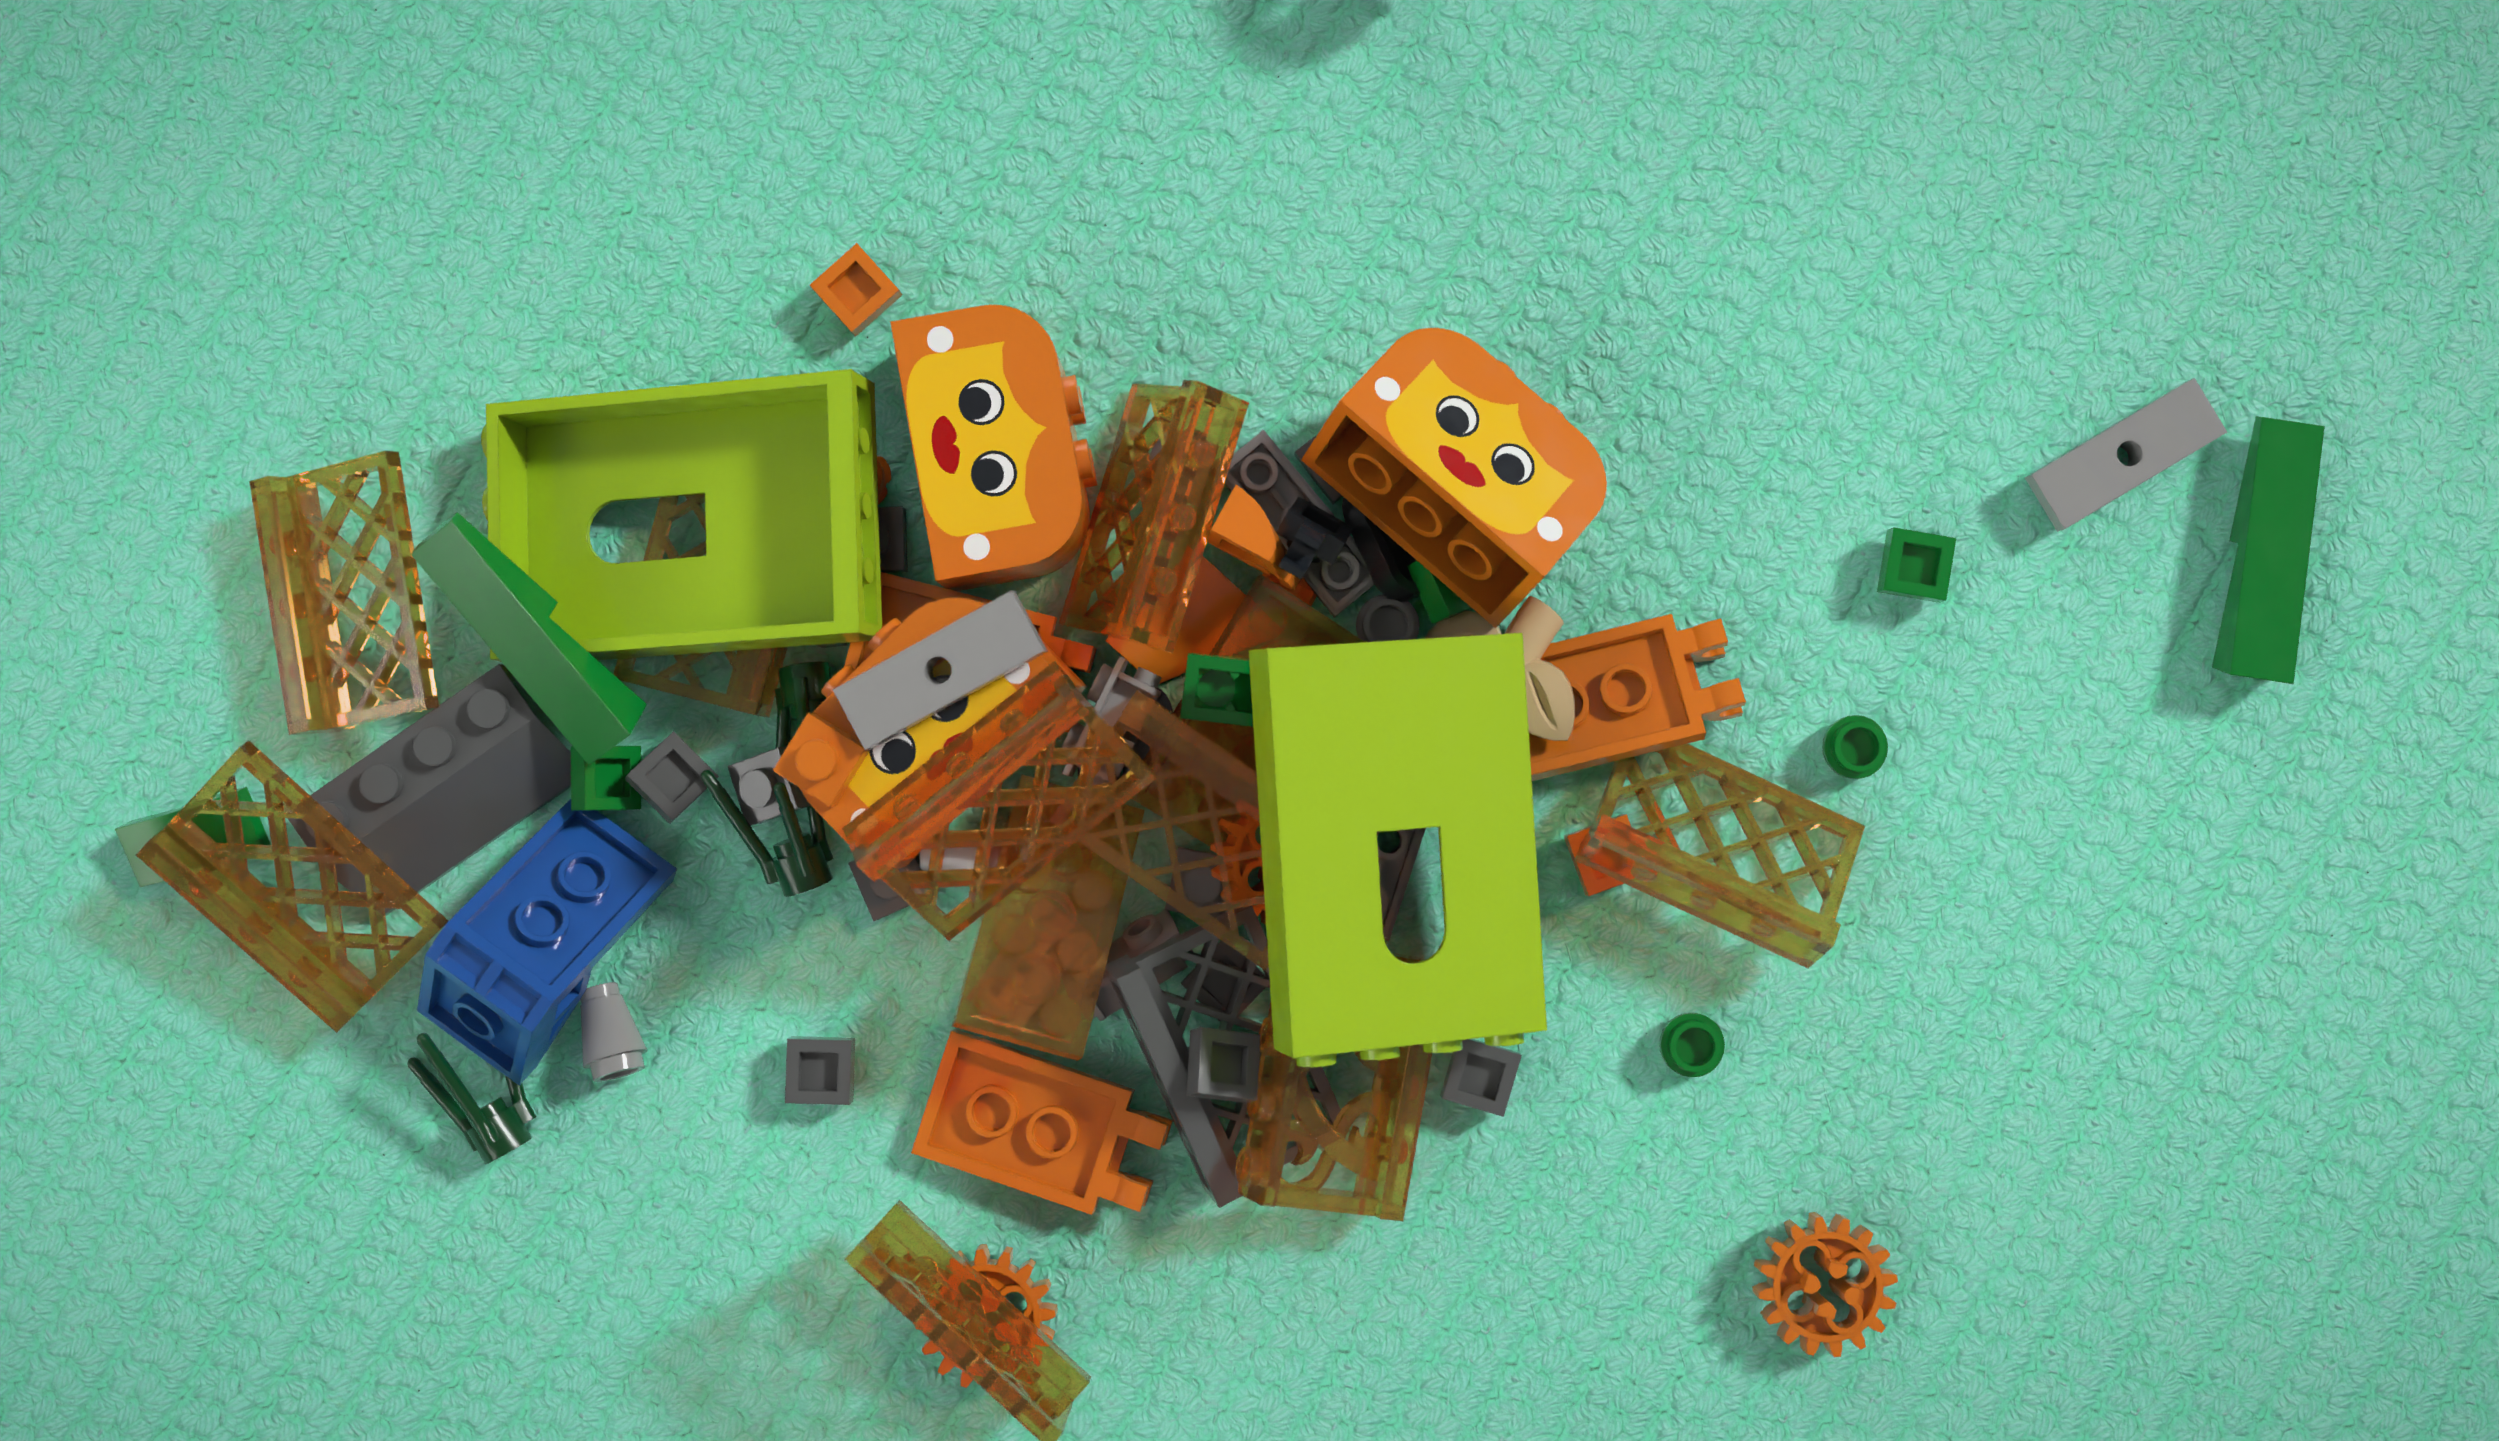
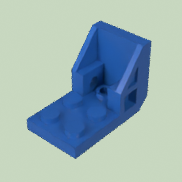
M570 799L445 924L425 954L417 1011L520 1086L537 1067L587 989L592 968L673 882L677 868L597 810H571Z

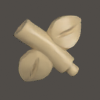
M1528 596L1504 634L1523 633L1529 734L1553 741H1567L1573 731L1575 719L1573 690L1562 670L1550 662L1540 660L1564 622L1547 604L1535 597ZM1464 611L1449 619L1438 622L1427 633L1425 639L1502 633L1499 626L1497 628L1493 627L1477 612Z

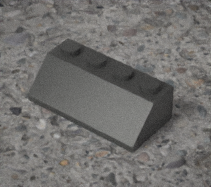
M498 664L284 814L319 865L377 915L385 917L571 787L572 745L506 666Z

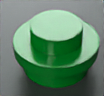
M1860 715L1846 716L1835 721L1826 731L1822 744L1823 756L1828 766L1838 775L1850 779L1865 778L1877 772L1885 762L1888 753V742L1883 729L1872 719Z
M1683 1013L1674 1017L1666 1024L1660 1036L1659 1047L1661 1056L1670 1069L1682 1076L1700 1077L1710 1073L1718 1066L1724 1054L1725 1042L1722 1031L1713 1020L1699 1013Z

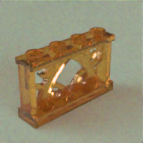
M1392 954L1400 961L1406 963H1418L1426 960L1416 956ZM1270 1002L1269 1014L1263 1020L1259 1030V1035H1261L1260 1052L1262 1054L1259 1065L1257 1101L1247 1103L1250 1122L1246 1145L1240 1150L1236 1161V1178L1239 1183V1194L1261 1206L1267 1207L1280 1206L1368 1215L1384 1220L1403 1221L1432 1053L1424 1052L1423 1044L1400 1047L1399 1057L1385 1060H1364L1360 1058V1051L1354 1052L1360 1062L1374 1072L1372 1090L1349 1101L1341 1109L1333 1125H1331L1317 1105L1310 1090L1306 1074L1311 1067L1297 1066L1296 1058H1291L1274 1050ZM1368 1112L1364 1136L1360 1135L1359 1127L1353 1125L1347 1141L1345 1138L1354 1120L1360 1114ZM1295 1141L1298 1146L1297 1155L1291 1162L1293 1165H1301L1309 1161L1315 1154L1317 1147L1322 1151L1313 1171L1297 1182H1287L1282 1177L1287 1142ZM1335 1163L1357 1174L1354 1191L1321 1188L1329 1178Z

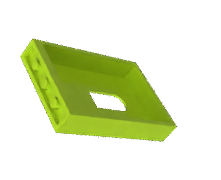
M845 369L486 404V425L482 429L481 445L487 458V488L483 492L482 508L488 521V540L558 602L549 617L597 660L870 641L882 628L875 383L856 371ZM705 494L706 556L609 563L601 559L592 548L590 541L591 523L598 511L609 503ZM490 649V659L500 661V659Z
M1523 633L1249 650L1274 1050L1291 1058H1296L1297 1066L1322 1067L1336 1064V1054L1360 1051L1361 1059L1385 1060L1399 1057L1400 1047L1423 1044L1424 1052L1448 1053L1462 1050V1040L1485 1038V1045L1512 1046L1524 1043V1033L1547 1031ZM1438 827L1444 936L1440 947L1430 958L1418 963H1406L1391 954L1383 937L1377 832Z

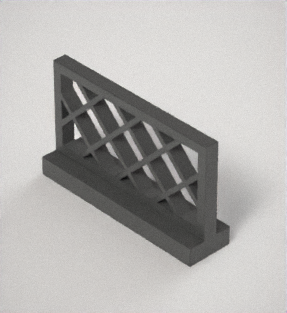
M1246 902L1132 959L1126 954L1103 965L1201 1184L1219 1208L1242 1197L1239 1190L1240 1187L1350 1131L1322 1067H1300L1296 1065L1291 1081L1262 1072L1274 1042L1272 1011L1266 1025L1238 1016L1250 982L1270 988L1267 939L1251 904ZM1243 924L1251 945L1242 969L1212 959L1220 936ZM1204 943L1201 954L1189 951ZM1175 957L1197 963L1184 997L1161 990L1153 968ZM1258 960L1266 977L1254 973ZM1208 968L1238 977L1225 1011L1196 1002ZM1167 1002L1180 1006L1176 1019H1174ZM1192 1010L1222 1020L1219 1026L1221 1030L1231 1031L1233 1025H1237L1263 1034L1260 1040L1258 1081L1287 1090L1275 1123L1246 1114L1250 1102H1237L1233 1110L1212 1103L1211 1099L1186 1096L1189 1047L1186 1046L1182 1036ZM1307 1073L1314 1088L1303 1085ZM1299 1094L1321 1102L1328 1118L1327 1122L1305 1133L1287 1127ZM1218 1116L1230 1119L1226 1131H1224ZM1242 1123L1271 1132L1263 1154L1240 1166L1233 1151V1146ZM1283 1137L1292 1139L1280 1145Z

